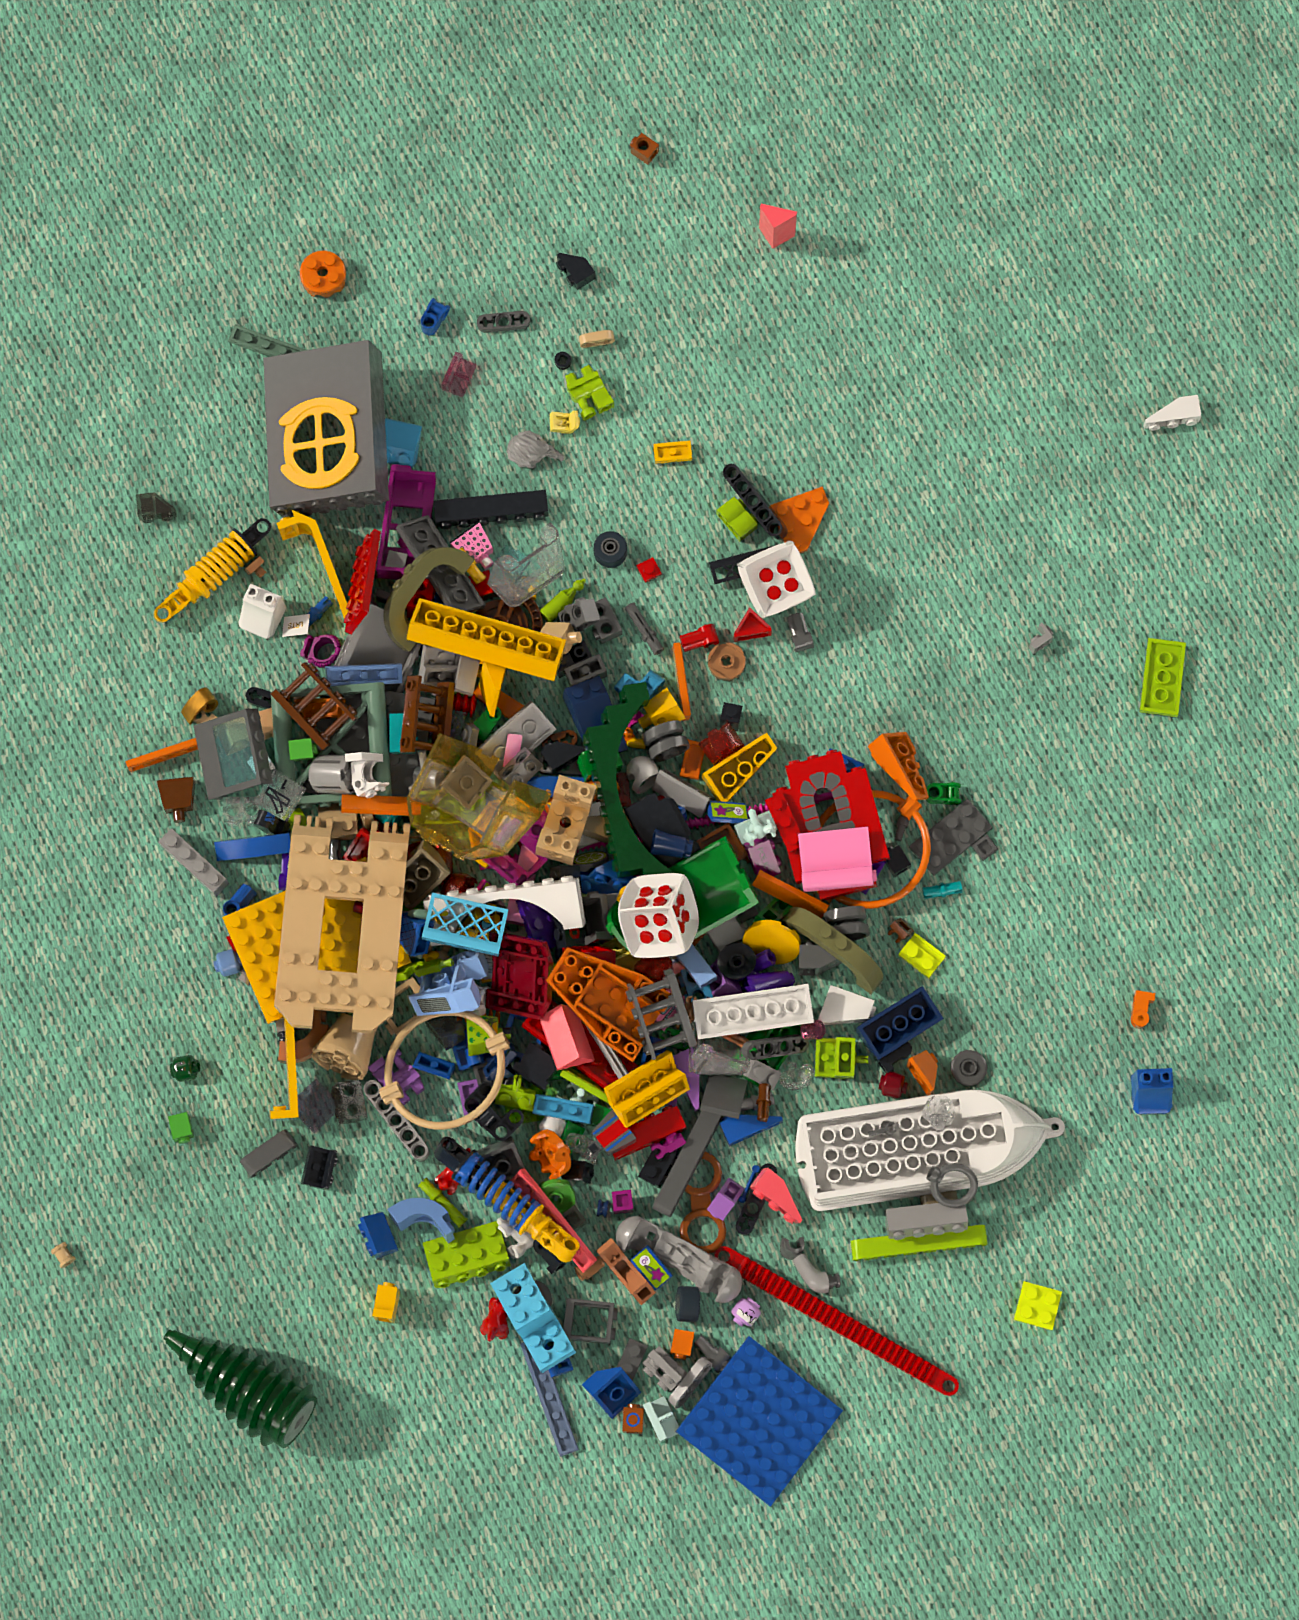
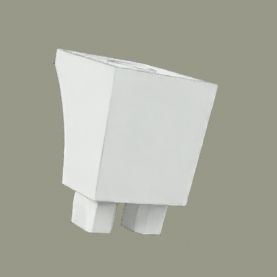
M250 584L243 598L239 627L265 639L273 637L286 610L282 597Z

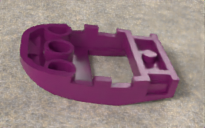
M528 807L521 810L511 821L501 827L500 832L490 843L487 853L482 855V861L508 883H515L516 886L523 884V882L540 870L548 858L536 855L539 858L538 861L527 872L502 851L499 846L511 834L535 854L536 845L548 814L537 807Z

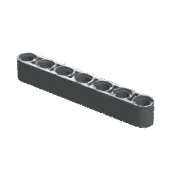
M701 1111L652 1209L668 1217L672 1216L723 1115Z

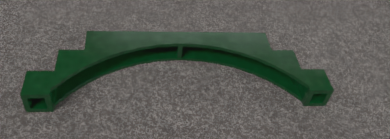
M646 682L624 685L621 692H619L621 704L606 706L603 713H601L603 725L587 727L583 735L584 745L588 747L589 751L587 752V760L589 764H592L593 769L591 770L592 781L596 782L597 786L596 798L597 800L600 799L601 803L599 807L600 816L605 821L603 826L604 834L609 838L608 851L609 854L613 855L612 869L617 873L618 878L633 875L644 876L674 873L649 853L639 841L628 823L619 799L616 764L621 739L632 718L642 707H646L650 701ZM689 879L688 881L691 885L694 898L696 900L697 896L693 879Z

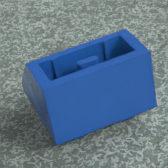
M383 1212L359 1218L361 1224H358L363 1238L367 1237L368 1239L365 1245L370 1256L374 1255L376 1259H380L399 1251Z

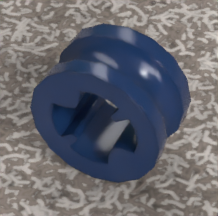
M599 1199L597 1217L603 1215L604 1218H607L609 1200L603 1202Z

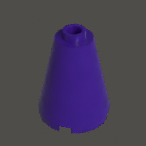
M782 970L750 974L743 979H739V982L742 981V992L747 993L793 986L795 978L792 973Z

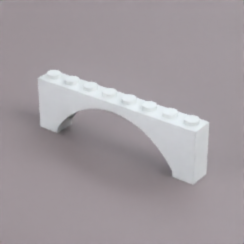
M573 876L561 877V880L556 881L553 878L543 879L541 883L526 881L523 882V885L517 886L515 883L505 884L502 888H497L496 885L485 887V890L470 888L463 893L454 890L447 892L446 895L482 904L498 899H519L538 905L548 911L563 925L564 930L581 928L586 924L579 878H573ZM429 894L423 901L425 910L429 908L432 894ZM435 898L433 904L437 912L447 906L444 900ZM456 903L451 907L456 916L466 911L463 904ZM448 908L446 911L449 914L441 917L450 921L454 916ZM466 913V914L463 915L462 917L458 918L459 921L461 922V920H462L468 913ZM435 919L432 920V921L435 922L433 929H437V928H439L440 926L443 925V924H438V923L435 921ZM455 920L447 925V928L451 933H454L459 924ZM430 942L431 946L444 945L435 942Z

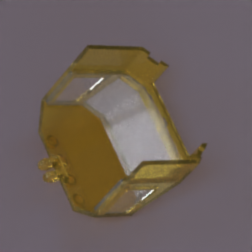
M439 733L407 797L410 824L417 828L416 832L421 834V838L429 841L434 846L442 844V849L448 852L453 851V856L464 861L465 858L480 860L506 856L510 849L540 818L552 794L551 790L547 789L545 791L517 780H513L509 790L492 781L483 792L485 794L483 798L478 799L471 809L467 810L440 786L441 782L463 755L473 761L489 777L499 758L494 755L490 758L482 754L483 750L474 745Z

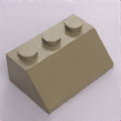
M425 839L407 855L403 905L409 910L415 908L450 874V870L439 852Z

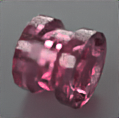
M814 1020V1023L802 1024L801 1035L805 1040L822 1039L825 1035V1025L820 1020Z

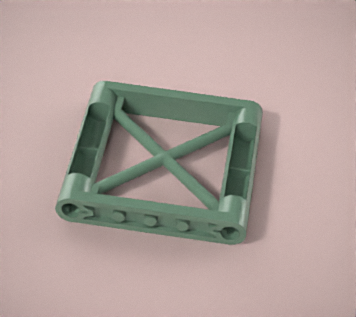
M384 683L330 686L334 692L338 691L341 695H362V704L356 709L358 712L356 716L360 718L367 709L370 753L383 754V762H377L373 766L372 776L377 782H389V785L385 787L386 790L383 792L381 790L377 791L375 796H392ZM314 688L296 689L290 695L291 698L289 700L295 704V699H303ZM323 690L316 698L330 696ZM271 695L277 792L291 800L287 807L301 806V809L313 808L312 805L320 804V807H331V803H339V806H341L342 794L301 796L300 787L309 777V768L312 762L296 779L295 763L290 760L288 743L289 740H293L292 718ZM349 718L332 739L328 741L331 746L327 750H321L316 757L328 755L331 750L337 755L347 754L337 743L356 721H352ZM286 779L285 789H280ZM278 795L279 799L287 804L288 800Z

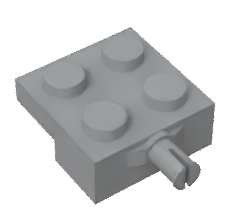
M423 644L419 675L422 676L421 683L436 687L437 683L440 682L455 683L460 654Z

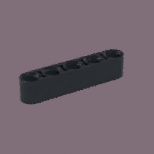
M735 464L726 465L723 469L724 478L765 531L777 540L785 538L788 533L786 525L745 472ZM736 470V475L731 478V472ZM747 484V489L742 492V486ZM758 498V503L752 506V501ZM769 512L768 518L763 520L764 513ZM780 526L779 532L774 534L775 527Z

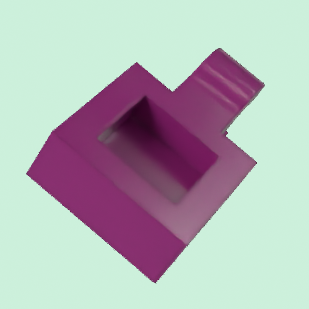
M680 1132L677 1134L672 1133L666 1137V1141L663 1142L664 1144L654 1143L650 1148L652 1151L659 1148L660 1153L655 1156L657 1159H661L666 1153H671L684 1145L686 1141Z

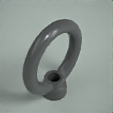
M951 1163L941 1168L932 1166L926 1177L931 1182L930 1188L933 1197L938 1203L946 1207L957 1208L964 1206L977 1193V1177L969 1167L963 1164ZM951 1171L964 1173L970 1181L968 1193L956 1200L945 1198L941 1195L938 1184L943 1180L944 1175Z

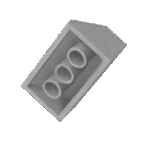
M940 1203L886 1209L885 1226L888 1238L901 1240L910 1236L919 1238L927 1234L942 1235L945 1232L953 1231L954 1233H960L968 1230L966 1205L950 1208Z

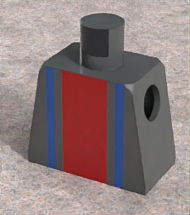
M612 1109L592 1130L591 1133L595 1141L587 1146L593 1156L601 1150H604L608 1156H611L635 1143L636 1137L629 1128L624 1127Z

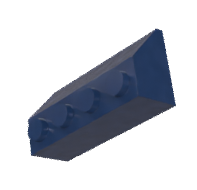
M921 986L867 1020L855 1030L869 1051L877 1060H880L944 1018L924 987Z

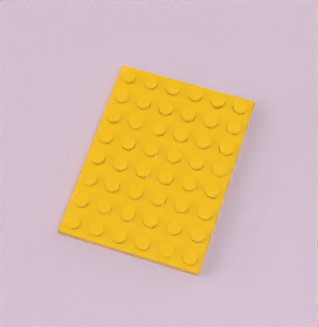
M364 857V858L359 859V860H357V861H358V862H367V859H366V857ZM286 890L222 917L267 1024L284 1018L274 1007ZM325 898L318 970L357 973L362 914L353 912L355 901ZM400 942L397 969L411 964L409 955L405 953Z

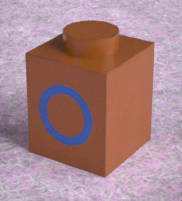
M628 1404V1407H624L623 1433L643 1434L644 1408H640L639 1404Z

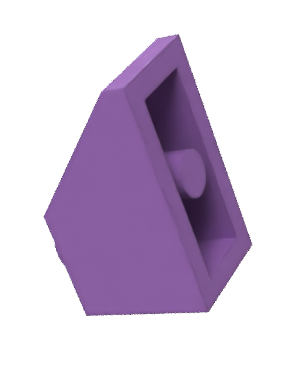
M716 959L710 966L717 975V980L709 984L713 996L720 997L743 993L738 980L729 979L720 972L717 963L718 959Z
M728 1178L707 1210L713 1217L723 1221L745 1188Z

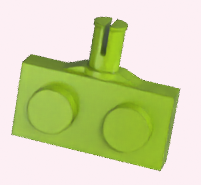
M514 1075L512 1085H501L495 1098V1104L533 1111L536 1090L526 1089L521 1086L522 1076Z

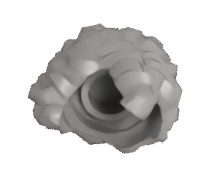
M531 431L518 433L507 445L509 460L515 462L520 468H536V463H539L546 456L559 459L560 461L564 460L563 454L559 453L553 446L548 445L546 440L540 435Z

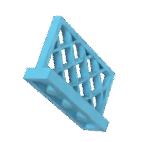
M432 893L422 940L498 956L509 909ZM435 898L444 900L447 906L437 912L433 906ZM456 903L463 904L466 911L456 916L451 908ZM476 907L481 908L485 913L478 920H475L470 912ZM449 908L454 918L444 923L439 914ZM495 911L504 913L502 921L496 925L489 916ZM468 913L473 923L464 928L458 918ZM436 916L443 924L437 929L428 927L430 920ZM487 917L492 927L483 932L478 922ZM456 920L462 930L457 933H451L447 925ZM473 925H476L481 933L475 938L470 937L466 931ZM495 929L499 935L497 943L489 941L485 934Z

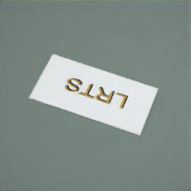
M310 614L284 617L282 637L308 634Z

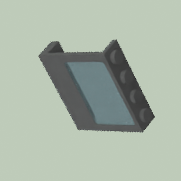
M243 709L193 725L208 800H220L226 798L228 794L254 786L273 784L258 709Z

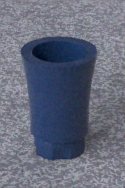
M655 829L650 853L652 855L689 859L693 840Z

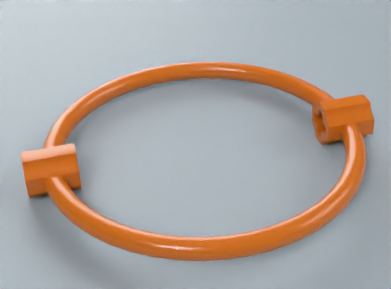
M872 790L874 798H882L897 803L899 806L896 809L907 820L913 817L919 826L923 839V854L920 866L914 877L903 889L884 899L860 901L846 896L833 899L848 906H863L866 909L880 908L902 899L920 882L929 863L931 842L927 825L918 812L922 805L917 800L914 801L910 796L903 799L889 792ZM835 802L820 816L821 827L837 810Z

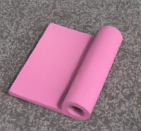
M868 827L798 834L804 892L873 886L874 881H877L876 870H872Z

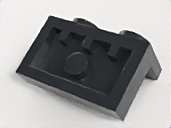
M656 1148L650 1153L638 1177L659 1188L661 1184H664L668 1177V1170L670 1167H673L677 1159V1151L668 1152L661 1159H657L655 1155L660 1153V1149Z

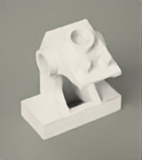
M365 752L345 754V762H351L352 786L357 796L371 798L377 795V791L381 790L383 792L386 790L385 787L389 785V782H377L372 776V768L377 762H383V754Z

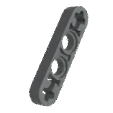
M800 1034L750 1040L743 1044L741 1052L745 1058L751 1060L799 1054L807 1050L809 1040ZM785 1041L786 1047L781 1051L780 1045ZM800 1041H801V1044H798V1046L793 1045V1043L796 1044V1043H800ZM769 1043L770 1050L765 1053L764 1048Z

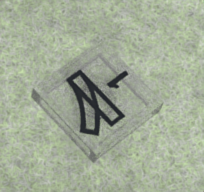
M272 769L273 784H264L254 802L288 822L306 788L278 770Z

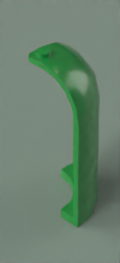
M726 836L690 855L689 859L685 858L669 867L674 873L684 874L688 880L693 879L697 896L695 901L699 914V926L695 938L759 903L756 892L749 883L750 879L745 869L739 868L738 856ZM616 901L608 911V924L606 928L610 935H615L617 940L628 950L619 923V902Z

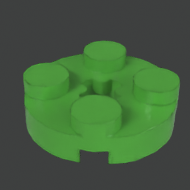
M551 1179L539 1184V1187L562 1216L567 1214L568 1210L575 1205V1191L568 1180ZM553 1195L560 1196L558 1201H554L551 1197Z

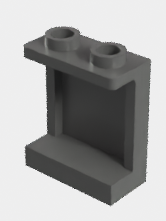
M598 891L587 893V896L582 897L586 921L584 925L586 933L585 945L601 946L614 939L613 935L611 936L606 928L609 911L607 895L599 894Z

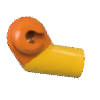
M627 727L623 734L626 745L630 748L646 749L643 740L637 739L633 734L632 728Z

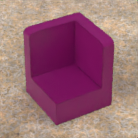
M631 1189L611 1192L614 1214L634 1212Z

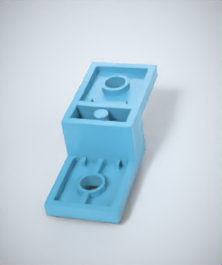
M525 1263L490 1283L541 1373L576 1353L553 1309L543 1297ZM516 1286H521V1291L518 1294L512 1293ZM548 1342H554L552 1349L545 1350V1345Z

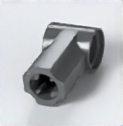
M794 613L788 616L787 620L792 634L791 640L795 645V653L814 648L813 639L810 631L808 632L803 613Z

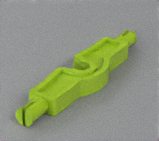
M439 958L426 962L411 963L397 969L396 982L407 980L413 973L417 977L440 972L442 968L453 966L454 960L452 958L446 960Z

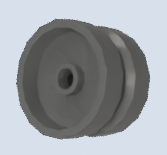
M679 720L659 724L642 734L644 745L650 747L648 750L649 758L654 762H662L679 756L690 748L687 737L682 735L684 729Z
M863 906L841 907L827 911L823 915L825 922L851 941L860 940L870 935L868 924L863 922L867 918L866 908Z

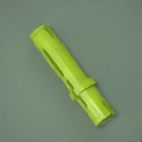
M427 1177L418 1185L430 1200L439 1203L447 1210L450 1219L458 1228L468 1220L442 1194L443 1191L441 1189L438 1190Z

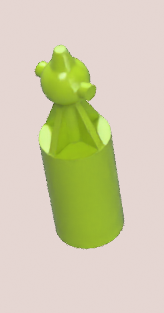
M586 579L576 580L572 588L560 591L540 610L541 616L547 622H553L566 605L572 604L576 592L583 590Z

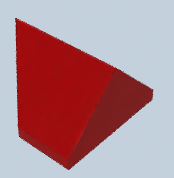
M749 607L734 632V642L772 636V629Z

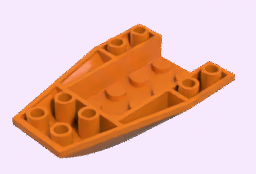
M567 947L546 979L547 983L601 1042L633 1062L643 1047L641 1043L644 1037L640 1038L637 1027L640 1025L638 1019L634 1020L631 1012L634 1006L632 1002L628 1001L625 991L628 990L627 984L629 983L636 990L654 982L643 974ZM660 989L637 997L640 1008L667 999L671 993L665 989ZM667 1007L643 1015L645 1025L653 1024L659 1014L664 1013Z

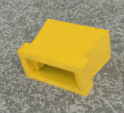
M383 1282V1285L378 1284L372 1317L375 1320L395 1323L400 1291L395 1284Z

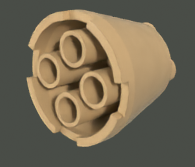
M342 1013L315 1044L311 1056L322 1068L327 1071L331 1069L334 1072L340 1073L342 1078L354 1081L363 1080L368 1071L377 1029L373 1033L352 1032L353 1016Z

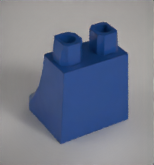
M1172 1068L1137 1069L1131 1075L1132 1102L1135 1113H1169L1172 1108L1173 1094Z

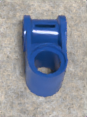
M435 298L431 299L421 317V329L425 335H433L437 332L442 321L445 320L449 313L450 306L437 302ZM426 323H433V325H432V326H429V327L426 326L425 324H426Z

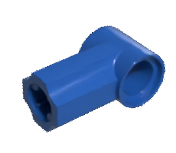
M243 883L233 897L224 903V916L228 915L227 911L229 908H236L238 911L247 907L257 893L250 886Z

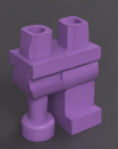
M398 1048L393 1062L399 1070L395 1073L392 1071L393 1082H399L404 1093V1097L399 1100L405 1105L410 1101V1098L405 1093L407 1090L412 1088L416 1095H418L425 1088L418 1072L413 1066L407 1065L400 1057L402 1052ZM381 1057L370 1065L368 1069L381 1086L384 1087L385 1060Z

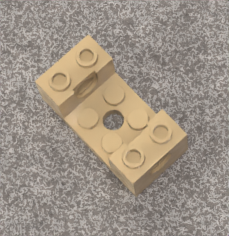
M559 775L544 828L541 830L536 845V855L573 865L594 800L595 785ZM562 819H569L571 825L568 828L562 827L560 825Z

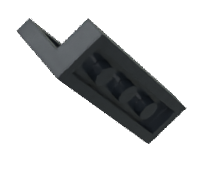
M773 546L708 562L714 584L741 578L740 574L733 571L735 564ZM723 567L728 570L725 578L717 580L716 568Z

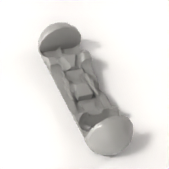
M640 1216L628 1217L617 1228L616 1242L621 1251L626 1252L629 1249L640 1251L648 1245L665 1266L677 1268L682 1276L694 1282L695 1287H698L700 1292L715 1293L717 1295L716 1302L727 1303L739 1295L742 1289V1277L740 1272L730 1264L722 1260L720 1261L719 1258L713 1257V1255ZM649 1232L655 1234L653 1241L647 1239Z

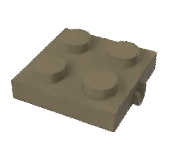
M463 755L457 764L453 766V769L449 771V774L441 782L440 786L464 808L470 810L478 799L483 798L485 795L483 792L493 780L473 761Z

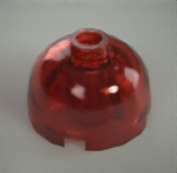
M463 872L453 873L442 881L441 895H447V892L458 890L459 893L466 892L467 889L474 888L475 884L478 885L476 878Z

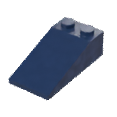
M600 676L565 688L562 696L582 741L587 727L603 725L601 713H603L606 706L612 705ZM622 736L618 753L628 750L624 736Z

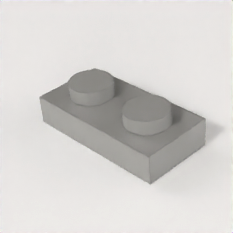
M751 1059L743 1073L744 1076L759 1084L767 1083L771 1085V1090H774L782 1074L758 1060Z

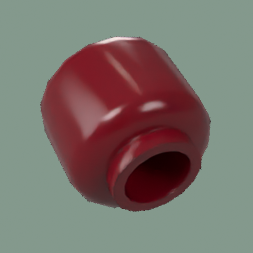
M886 1072L885 1075L881 1076L878 1090H881L883 1096L899 1099L902 1093L906 1094L908 1083L905 1082L904 1075Z

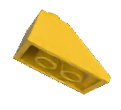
M480 660L479 664L483 666H479L477 677L480 678L479 688L490 716L494 717L506 668Z

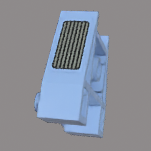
M471 950L464 951L450 957L454 960L453 966L442 968L440 972L421 977L415 975L420 985L419 993L409 995L408 997L417 1016L460 1013L479 1008L481 995L474 980H480L487 976L489 964L484 953Z

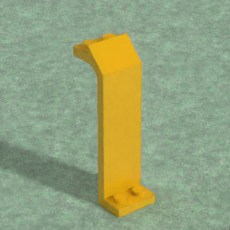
M292 510L294 517H284L280 522H277L281 538L284 541L301 534H308L314 538L345 619L348 613L346 609L347 601L317 522Z
M285 1017L289 1109H286V1106H273V1110H269L270 1119L299 1117L294 1027L287 1022Z

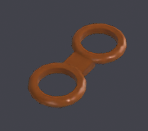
M705 1151L702 1159L712 1165L714 1178L706 1187L694 1188L688 1185L684 1192L691 1195L692 1211L684 1217L680 1225L679 1234L681 1239L710 1254L722 1246L726 1239L727 1229L724 1220L713 1217L707 1210L711 1204L710 1193L717 1189L721 1182L722 1169L715 1156ZM708 1217L717 1224L718 1236L712 1244L698 1246L689 1239L688 1227L696 1218Z

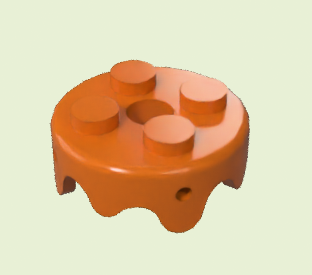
M325 250L316 251L303 260L300 267V279L307 293L311 296L320 295L328 298L336 292H341L345 286L346 268L344 262L335 253ZM326 269L328 273L325 276H319L318 271Z
M548 1129L532 1136L530 1143L535 1144V1146L528 1155L531 1161H538L541 1164L542 1173H552L549 1176V1180L557 1179L566 1174L571 1167V1151L568 1145L554 1131Z

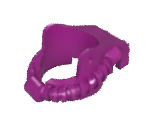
M332 634L320 635L315 638L307 635V638L304 640L303 649L300 651V656L318 668L331 666L332 663H335L334 661L337 660L341 651V642L338 637ZM312 641H313V644H312L310 653H309V655L307 656V654H308V652H309V649H310V646H311V643H312ZM326 644H334L336 648L334 654L327 659L319 660L317 656L319 649Z

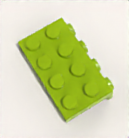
M497 1221L453 1233L455 1239L450 1243H447L444 1237L422 1243L435 1288H446L452 1283H463L468 1281L469 1278L476 1276L484 1277L489 1272L504 1271L507 1267L511 1266L502 1232L498 1229Z

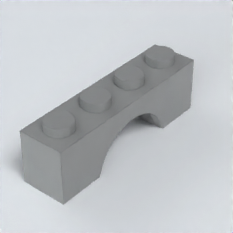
M172 828L158 841L161 848L184 866L215 897L229 884L219 871Z

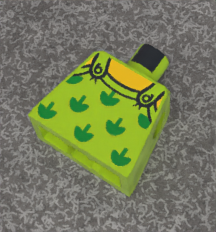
M480 1016L490 1024L497 1034L504 1032L506 1038L511 1039L510 1027L498 1028L497 1017ZM467 1019L468 1056L490 1053L485 1044V1040L490 1038L488 1034L478 1024Z

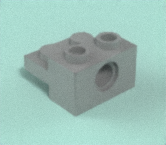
M660 1346L655 1350L653 1349L648 1354V1358L643 1362L645 1366L643 1371L651 1378L654 1375L659 1380L657 1384L665 1392L667 1390L672 1392L687 1374ZM659 1368L665 1373L663 1376L658 1373Z

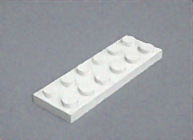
M808 984L692 1000L697 1039L814 1023Z

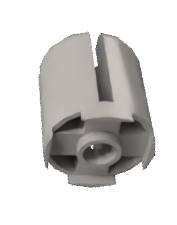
M320 755L312 761L309 768V781L316 792L322 794L356 793L352 786L351 762H345V755Z

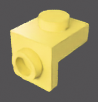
M574 410L570 414L561 412L550 413V432L570 434L577 430L580 425L578 411Z

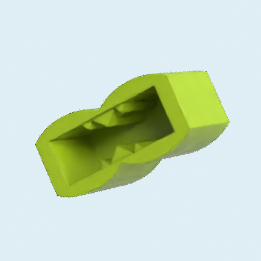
M733 497L718 508L716 514L740 542L757 529L758 520L752 513L749 514L745 510L746 505L741 499L737 500Z

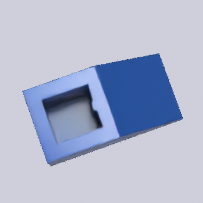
M614 860L595 868L589 874V878L595 880V882L605 883L616 890L626 886L633 877L618 878L617 873L612 869V861Z

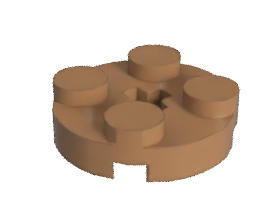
M734 643L718 644L713 647L708 655V668L711 674L723 681H732L738 678L745 669L743 650ZM730 658L731 665H723L722 659Z

